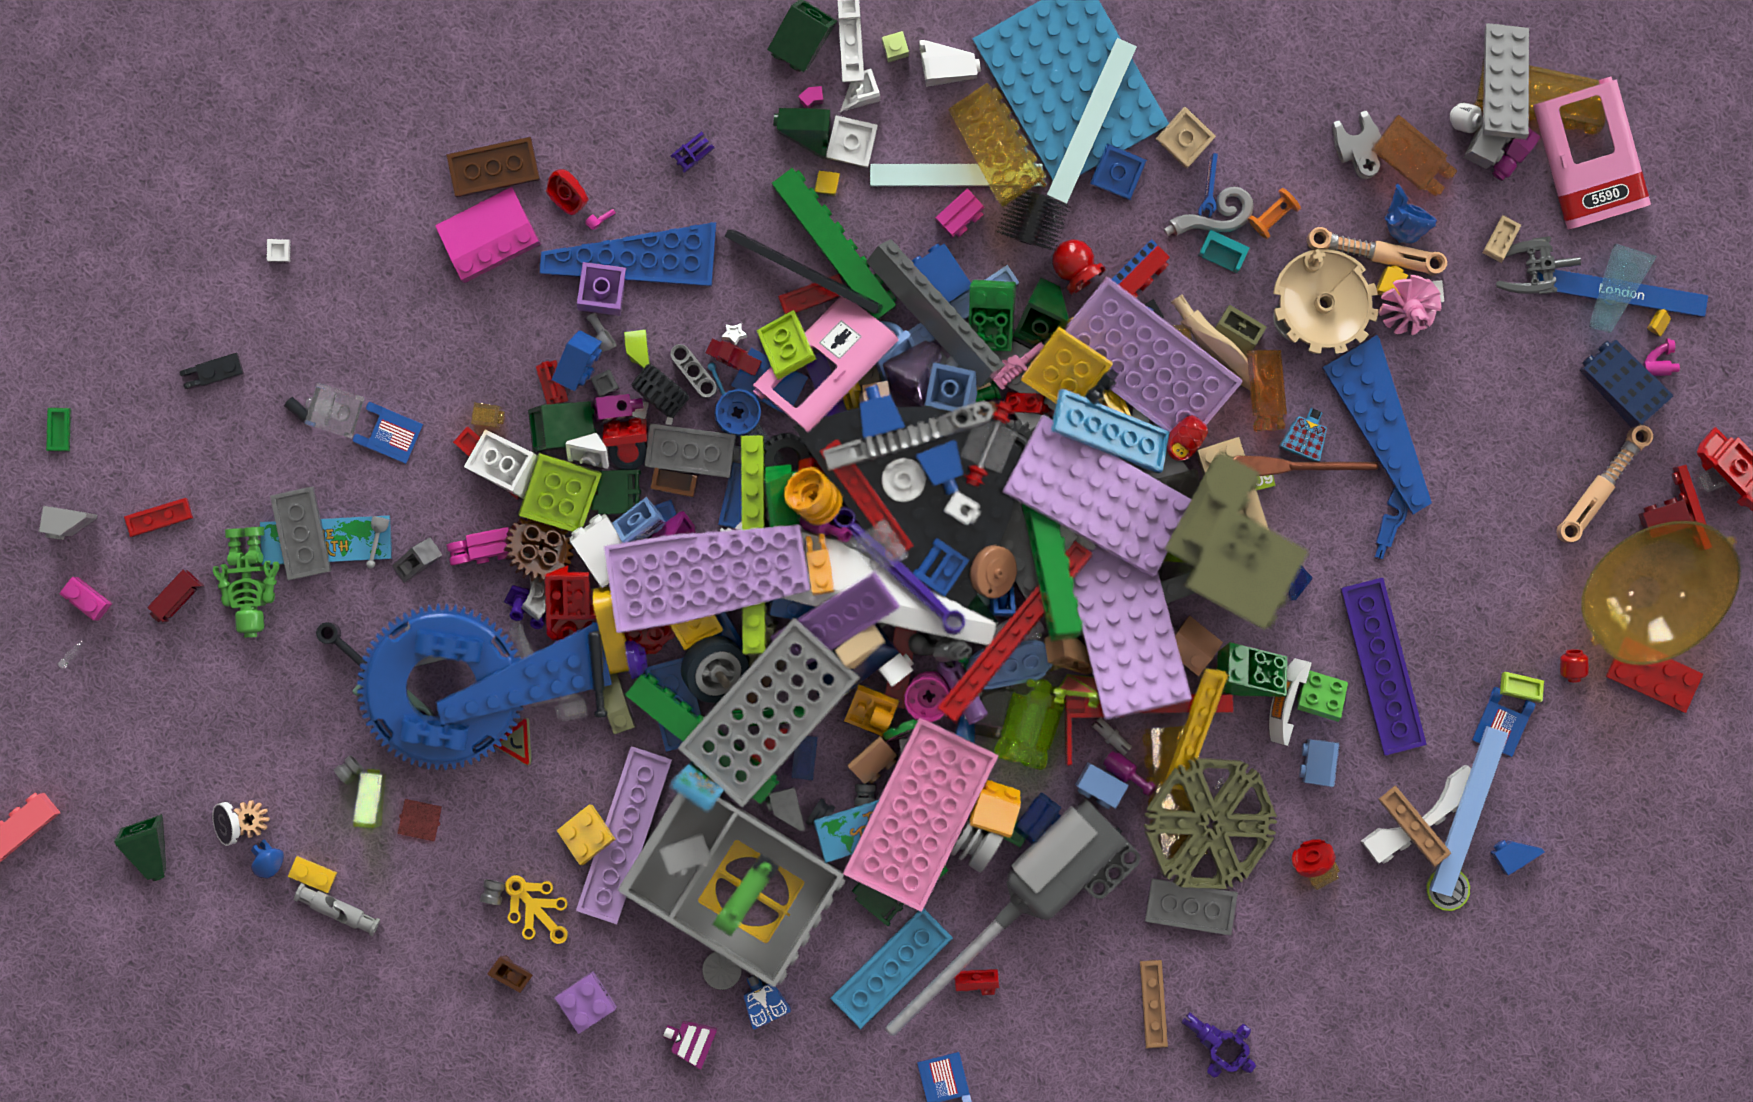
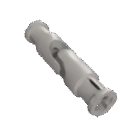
M303 883L298 887L293 899L296 902L301 901L309 905L310 909L327 915L347 926L364 930L370 936L374 935L380 923L379 918L374 919L364 914V911L321 891H313L305 887Z

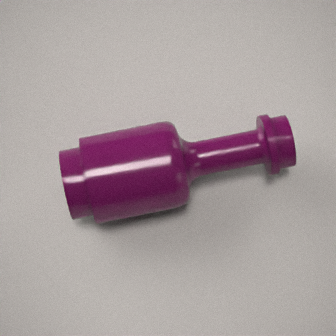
M802 516L800 517V525L810 533L817 536L824 534L825 537L832 534L837 537L838 541L845 543L851 539L852 532L846 527L840 529L833 526V520L822 525H814L807 522Z
M1112 751L1104 760L1103 765L1106 766V770L1120 781L1127 783L1131 780L1142 788L1143 794L1148 797L1155 791L1157 786L1152 781L1148 783L1137 775V766L1121 753Z

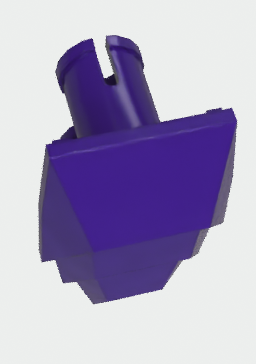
M515 585L511 586L504 600V603L512 606L510 612L511 619L520 621L524 617V612L527 613L521 607L529 595V589ZM546 610L538 621L532 617L530 621L532 628L541 629L543 627Z

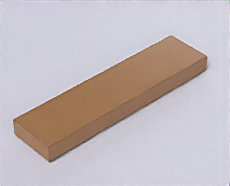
M1396 785L1378 799L1433 867H1436L1452 854Z
M1162 960L1140 961L1146 1048L1168 1047Z

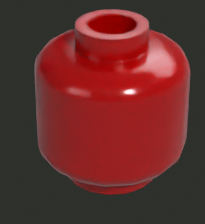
M1567 650L1560 657L1561 676L1567 678L1568 682H1580L1582 678L1589 674L1588 656L1583 654L1582 650Z

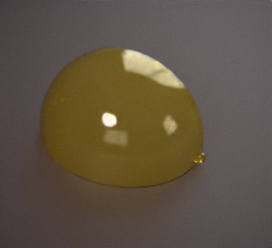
M1673 521L1648 527L1618 543L1595 566L1583 590L1581 609L1583 619L1593 636L1590 638L1594 646L1599 644L1608 654L1621 662L1633 665H1647L1672 659L1700 643L1722 621L1736 597L1741 578V566L1739 556L1734 548V545L1737 543L1733 536L1728 538L1719 530L1703 523Z

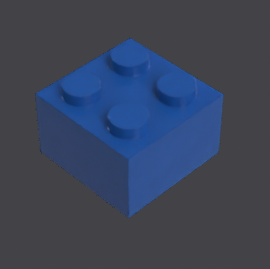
M579 330L567 342L551 380L573 391L579 386L583 387L587 379L591 378L594 372L592 366L595 361H598L602 350L599 349L602 341Z

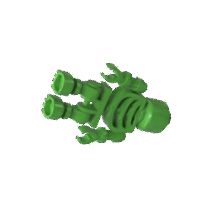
M264 527L225 529V538H230L228 547H231L227 562L230 566L237 565V568L228 569L226 564H221L222 573H220L218 566L213 567L214 576L219 581L218 589H221L222 604L232 608H240V611L235 614L236 631L244 633V638L257 637V632L264 630V614L262 610H258L257 606H265L266 603H272L275 599L274 585L277 584L275 576L279 570V563L273 562L272 570L270 569L271 561H265L264 566L255 567V564L262 563L264 558L259 547L261 543L258 540V536L265 534ZM239 537H249L247 545H250L246 554L241 552L239 548L241 546ZM265 571L266 579L264 581L252 579V576H250L251 572ZM229 573H242V579L236 580L233 583L227 580ZM252 583L257 587V589L251 587Z

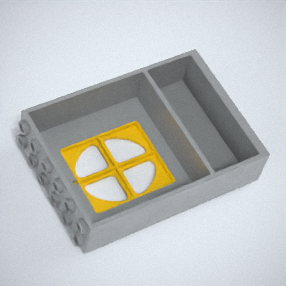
M678 792L622 881L618 891L775 987L777 983L781 985L785 979L787 966L789 964L792 966L799 956L797 950L800 945L802 947L806 945L810 938V929L818 926L822 919L820 913L823 908L826 910L829 908L833 901V892L835 890L839 891L845 880L843 878V871L825 862L824 859L722 796L718 797L709 811H705ZM702 833L711 856V860L707 861L709 865L696 869L695 866L687 869V873L675 877V874L669 875L660 851L661 848ZM762 853L779 865L778 870L783 875L788 886V902L786 905H780L768 896L760 893L757 900L777 911L779 914L778 918L774 922L763 926H749L740 923L730 937L712 925L722 910L716 896V882L719 878H723L738 887L742 880L726 871L727 864L743 857L758 858Z

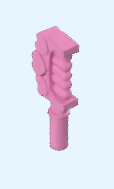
M1038 343L1021 358L1018 355L1009 357L1008 360H1002L1005 366L993 379L995 383L1004 390L1005 386L1012 379H1015L1023 371L1026 372L1028 369L1026 364L1031 362L1044 347L1043 343Z

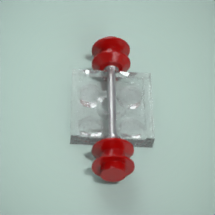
M1000 402L999 405L994 404L997 410L996 413L992 414V418L996 421H989V423L971 429L960 455L965 459L975 462L977 465L968 466L970 474L964 475L967 478L966 483L976 487L979 484L984 485L981 479L983 476H988L986 470L982 469L984 467L998 473L1002 472L1018 434L1002 426V423H1010L1011 421L1008 419V416L1015 413L1011 410L1012 406L1004 402Z

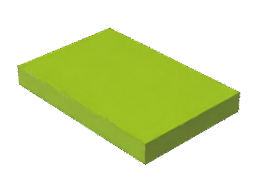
M794 310L756 330L778 380L816 360Z

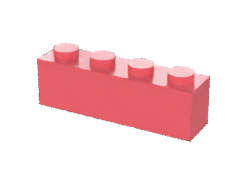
M45 793L32 794L25 800L27 802L25 806L15 808L9 813L10 818L5 822L3 820L0 821V862L60 814V811Z

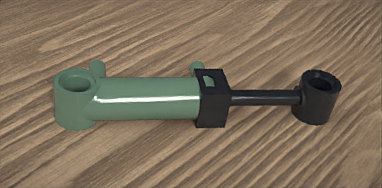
M325 622L318 626L316 636L320 642L335 644L358 666L361 663L367 664L362 659L363 657L340 638L341 629L337 624ZM327 627L333 629L334 634L331 639H327L324 636V630ZM357 685L352 690L353 694L360 696V693H357V689L363 688V686ZM407 689L408 696L414 707L418 711L421 710L427 715L434 716L431 708L423 704Z

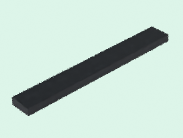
M735 229L727 230L724 236L875 314L881 313L884 307L882 304Z

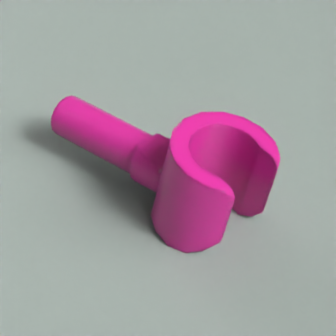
M612 209L598 219L592 214L587 218L586 225L590 229L595 230L604 220L616 213Z

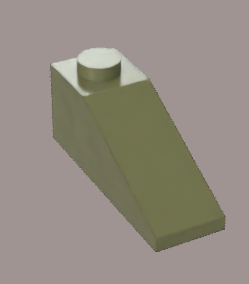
M618 673L610 674L612 685L604 686L605 690H603L604 707L608 712L607 716L614 735L636 727Z

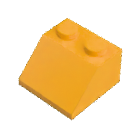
M986 780L970 813V825L1010 838L1021 806L1020 790Z

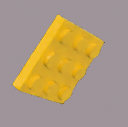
M1058 327L1023 374L1021 381L1057 404L1058 393L1062 389L1085 397L1088 390L1095 387L1104 373L1108 372L1112 362Z

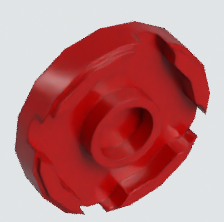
M1312 839L1303 842L1297 851L1295 849L1291 860L1295 871L1299 875L1318 877L1332 868L1336 856L1330 844L1325 843L1321 839Z

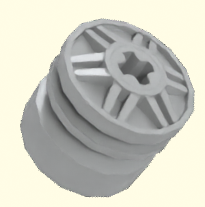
M969 819L966 821L950 854L954 856L961 849L962 852L958 858L961 861L967 854L971 855L968 865L981 873L996 852L1004 836L990 831L984 834L982 832L983 829L971 826Z

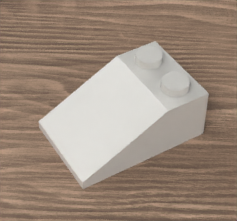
M484 430L464 467L524 499L538 456L492 432Z

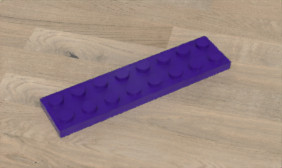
M1381 577L1340 588L1383 755L1427 745L1384 578Z

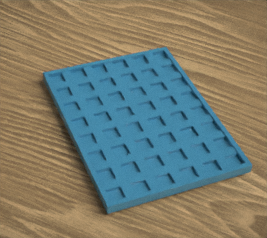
M1040 0L973 38V42L1052 181L1056 176L1116 39H1121L1099 0ZM1131 59L1080 175L1098 165L1106 143L1125 151L1164 129L1169 124L1133 59Z

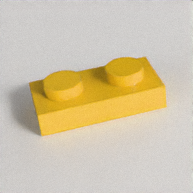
M296 856L288 877L329 893L337 872Z

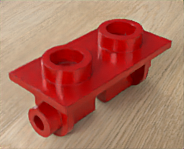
M556 360L545 361L541 365L536 366L547 405L561 404L569 401L565 387L551 380L558 365Z
M1007 392L1004 403L1012 406L1011 410L1015 413L1044 415V413L1048 412V405L1044 403L1045 396L1042 394Z

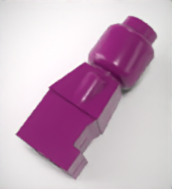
M1528 127L1527 139L1513 138L1505 148V154L1501 157L1500 161L1495 163L1493 176L1501 181L1504 178H1509L1516 169L1517 163H1522L1541 136Z

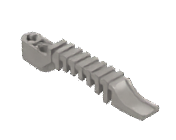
M979 402L958 408L939 417V419H929L927 424L921 422L918 423L917 427L911 425L906 430L901 428L893 434L890 431L883 437L882 434H878L873 440L869 436L862 443L861 440H857L825 450L823 453L828 470L865 462L869 459L871 461L879 456L885 457L889 453L895 454L900 450L905 451L910 447L915 448L920 444L925 445L930 441H939L942 437L945 439L952 434L983 426L991 420L993 408L987 402ZM980 409L983 412H987L985 418L982 415H978ZM964 415L967 418V423L959 424L956 421V416Z

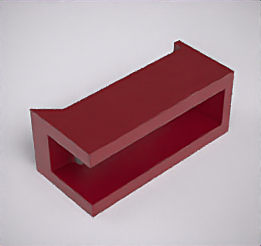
M183 569L147 607L152 611L150 615L157 622H168L167 618H171L197 591L196 587H203L204 585L192 573Z

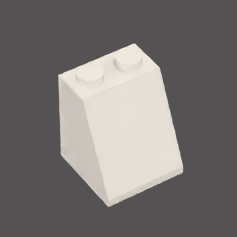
M598 514L589 521L590 524L585 528L581 526L571 533L570 541L603 588L609 584L604 546L623 542L607 515L603 514L601 516Z

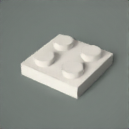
M836 115L826 158L868 168L878 125Z

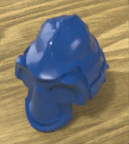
M1397 183L1391 205L1388 209L1389 213L1386 214L1385 220L1389 233L1399 243L1412 244L1435 227L1437 220L1424 209L1407 204L1408 197L1399 183Z

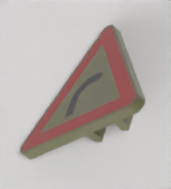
M523 718L517 723V726L511 727L513 730L512 734L505 732L508 737L507 740L499 739L502 743L501 747L496 744L494 746L523 764L531 765L529 719Z

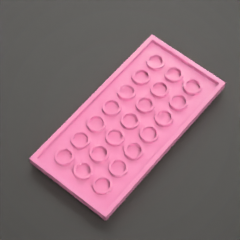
M919 717L843 874L922 912L998 755Z

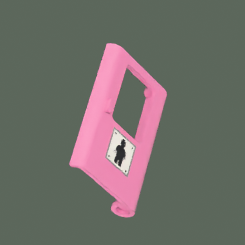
M842 296L805 332L811 348H816L837 365V369L798 408H794L773 390L783 378L778 380L772 367L753 384L755 388L753 393L760 400L764 398L770 400L807 432L899 340L890 329L862 307Z

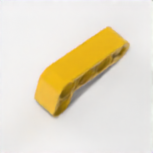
M610 586L594 588V610L609 673L615 674L629 671L625 649V633H617Z

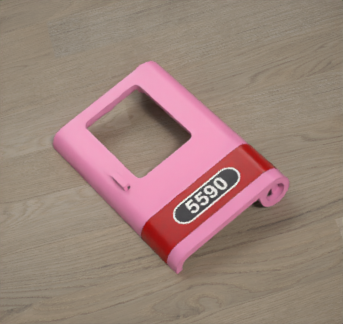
M1612 77L1600 79L1599 84L1533 105L1567 229L1577 228L1651 205L1617 79L1612 80ZM1598 95L1604 109L1614 152L1575 164L1572 159L1559 108L1562 105Z

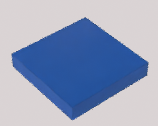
M1106 143L1090 184L1131 200L1147 160Z

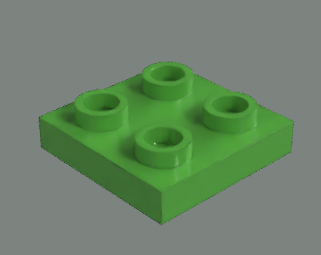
M1309 670L1307 681L1301 685L1299 691L1301 694H1298L1297 702L1299 703L1297 709L1339 722L1342 716L1348 682Z

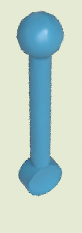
M711 362L708 364V369L712 371L719 390L724 395L725 390L715 370L716 365Z

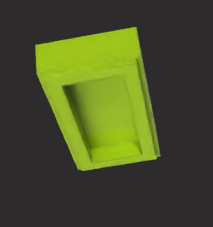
M1509 672L1502 673L1500 694L1537 703L1543 701L1544 680Z

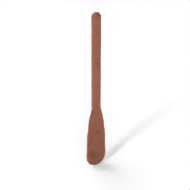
M1242 455L1234 458L1259 472V476L1282 474L1293 470H1377L1379 468L1377 462H1291L1280 458Z

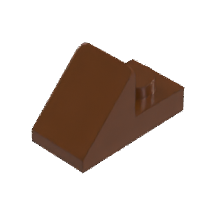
M507 955L500 956L487 973L490 977L521 993L533 976L528 970L515 964Z

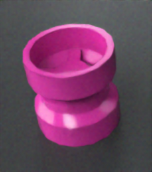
M466 540L446 544L447 551L451 555L449 559L450 566L471 562Z

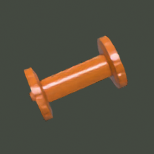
M1285 188L1279 190L1281 198L1258 219L1252 215L1248 218L1251 226L1266 240L1270 237L1268 229L1288 211L1293 209L1298 212L1301 209L1298 201ZM1282 202L1286 203L1285 209H1281L1280 207Z

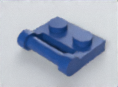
M936 538L933 542V548L919 569H915L913 574L919 580L943 596H946L969 559ZM943 550L947 553L932 577H927L925 575L940 551Z

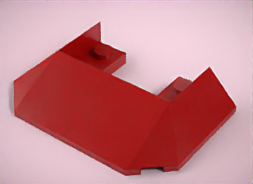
M567 565L545 574L547 636L552 640H562L574 634V632L597 622L594 604H590L589 572H568ZM670 625L624 632L626 641L633 640L642 647H645L646 654L658 653L665 643L676 636Z

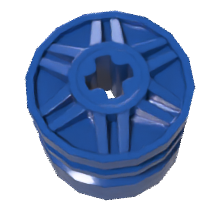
M730 390L722 395L716 404L715 420L720 429L725 433L736 436L745 435L752 431L760 420L761 408L759 401L747 390ZM733 408L743 411L740 419L736 416L732 417Z

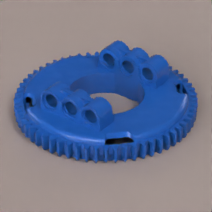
M429 604L427 611H424L423 607L420 606L419 613L417 614L414 609H411V616L404 612L403 620L397 616L395 617L397 624L394 625L390 621L388 622L389 630L385 627L381 629L384 633L383 636L379 633L376 634V638L379 641L372 640L371 645L374 649L368 647L366 651L370 656L364 655L362 658L367 664H360V667L365 672L361 671L358 673V676L364 679L357 681L358 685L363 686V688L357 689V693L363 694V696L358 698V701L365 703L360 706V710H367L362 717L370 718L366 722V726L373 724L374 727L370 732H378L375 737L376 740L384 739L381 746H385L388 743V752L395 749V757L400 755V753L403 754L402 761H405L407 757L411 758V765L415 760L419 761V767L422 766L423 762L427 763V769L430 768L431 764H435L436 770H438L440 764H443L445 770H447L448 764H451L453 769H455L458 762L464 767V761L466 760L472 765V758L475 757L480 761V754L488 757V749L495 752L494 744L501 747L502 743L499 739L507 740L508 737L505 732L511 734L513 732L509 726H517V722L513 718L521 717L516 711L523 710V706L441 725L439 717L424 715L419 712L408 696L407 679L411 670L419 661L431 655L435 658L443 657L455 659L456 661L463 660L473 671L476 681H481L493 675V673L501 671L521 660V656L514 657L518 652L517 648L510 649L513 641L506 643L508 634L501 636L500 634L503 629L499 628L496 631V622L488 625L489 617L482 621V613L475 617L473 616V609L467 614L465 613L466 609L464 606L460 612L457 611V605H454L453 610H449V606L446 604L444 610H441L440 604H437L436 610H432ZM407 622H409V624H410V629H409V630H407V631H405L404 633H402V634H401L400 636H398L396 639H390V638H389L390 635H392V636L394 637V636H395L397 633H399L401 630H403V629H405L406 627H408V623H407ZM494 636V641L504 654L508 653V657H502L498 649L493 645L492 638ZM378 719H381V720L383 721V723L385 724V726H386V727L388 728V730L392 733V737L390 736V734L388 733V731L384 728V726L382 725V723H381L380 720H378ZM488 736H489V737H492V738L487 739V740H486L484 743H482L481 745L477 746L475 749H473L474 746H476L477 744L481 743V742H482L484 739H486Z

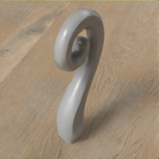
M1226 188L1217 196V209L1222 215H1234L1237 211L1236 207H1228L1225 201L1229 197H1237L1242 203V211L1237 217L1228 221H1218L1199 215H1182L1170 220V226L1164 228V232L1167 236L1173 233L1178 236L1191 229L1212 230L1215 232L1237 230L1248 222V218L1252 215L1253 199L1242 188Z

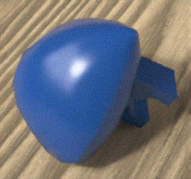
M264 839L260 843L262 849H259L257 845H254L251 849L252 853L256 856L251 869L257 877L271 878L280 870L284 853L280 849L272 848Z

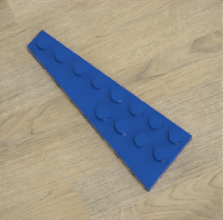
M717 223L692 225L690 227L674 228L592 244L588 243L580 246L542 251L540 274L581 277L583 262L624 267L626 268L625 280L712 286Z
M1376 335L1327 364L1322 369L1413 515L1432 504L1380 338Z

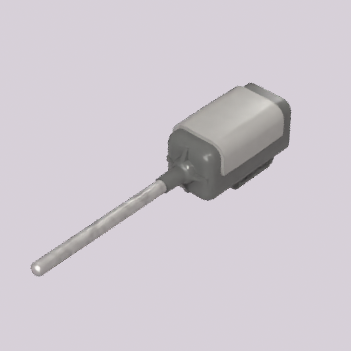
M1085 798L1075 808L1072 806L1068 808L1011 865L1013 869L1007 875L1006 882L1010 894V902L970 945L886 1026V1032L890 1036L897 1035L1003 929H1006L1022 914H1028L1041 920H1050L1083 887L1097 899L1106 897L1140 862L1139 853L1121 835L1122 831L1117 826L1114 828ZM1127 852L1135 854V859L1131 863L1124 861V855ZM1112 867L1119 868L1120 872L1116 878H1110L1108 875ZM1098 882L1103 883L1104 890L1101 893L1093 892L1094 884Z

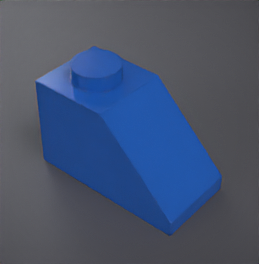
M1014 584L1005 595L999 598H990L989 607L994 616H1013L1016 613Z
M1505 840L1493 846L1494 850L1490 852L1503 873L1508 876L1545 853L1543 848L1513 841L1506 842Z

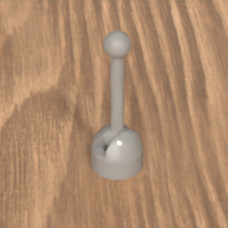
M372 516L371 527L376 533L370 560L366 563L369 569L375 566L374 557L379 535L387 530L389 519Z

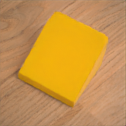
M819 171L815 192L836 196L840 173Z
M1664 309L1656 311L1647 330L1662 336L1671 320L1667 311Z

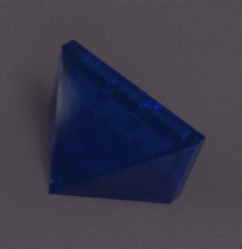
M1302 565L1288 588L1289 601L1296 600L1312 580V576Z

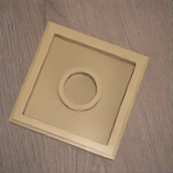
M1183 107L1158 135L1156 140L1185 168H1188L1216 136L1186 107Z

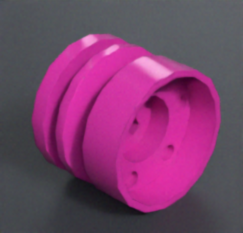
M925 671L918 674L911 681L905 694V705L908 712L915 719L918 720L921 717L929 722H933L944 715L937 708L951 691L944 677L936 671ZM928 690L931 693H935L932 699H930L929 695L925 696Z

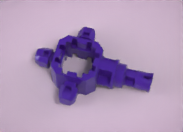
M1191 1012L1186 1015L1190 1021L1186 1018L1183 1019L1182 1024L1197 1034L1196 1037L1200 1039V1043L1209 1049V1056L1215 1061L1214 1063L1211 1062L1207 1068V1073L1212 1077H1217L1222 1072V1067L1229 1072L1237 1071L1240 1066L1241 1069L1248 1073L1255 1069V1063L1248 1057L1250 1054L1249 1046L1243 1041L1251 1033V1029L1245 1024L1240 1025L1236 1029L1237 1033L1234 1034L1230 1030L1220 1031L1214 1025L1204 1024ZM1228 1037L1242 1047L1241 1053L1231 1064H1228L1216 1055V1050Z

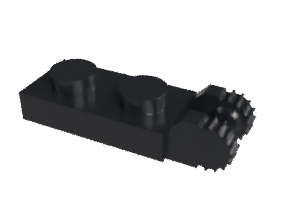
M238 353L195 365V367L180 371V375L184 377L194 373H198L199 380L183 384L185 389L200 385L206 386L244 374Z

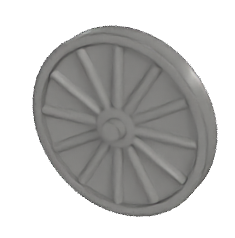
M715 951L704 961L703 976L711 987L720 990L728 989L734 986L740 979L741 966Z

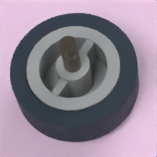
M709 636L696 642L686 652L681 664V676L685 685L696 698L708 703H717L747 672L749 665L745 654H743L734 641L724 636Z

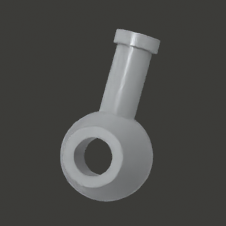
M590 314L587 320L590 321L597 332L595 338L602 341L599 349L605 352L616 347V342L610 333L604 329L597 318V314Z

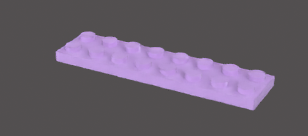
M634 746L630 747L605 822L616 840L594 856L576 911L618 924L627 897L619 892L618 889L643 849L673 759Z

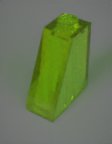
M367 769V772H363L360 775L353 827L377 828L382 826L386 774H381L380 769Z

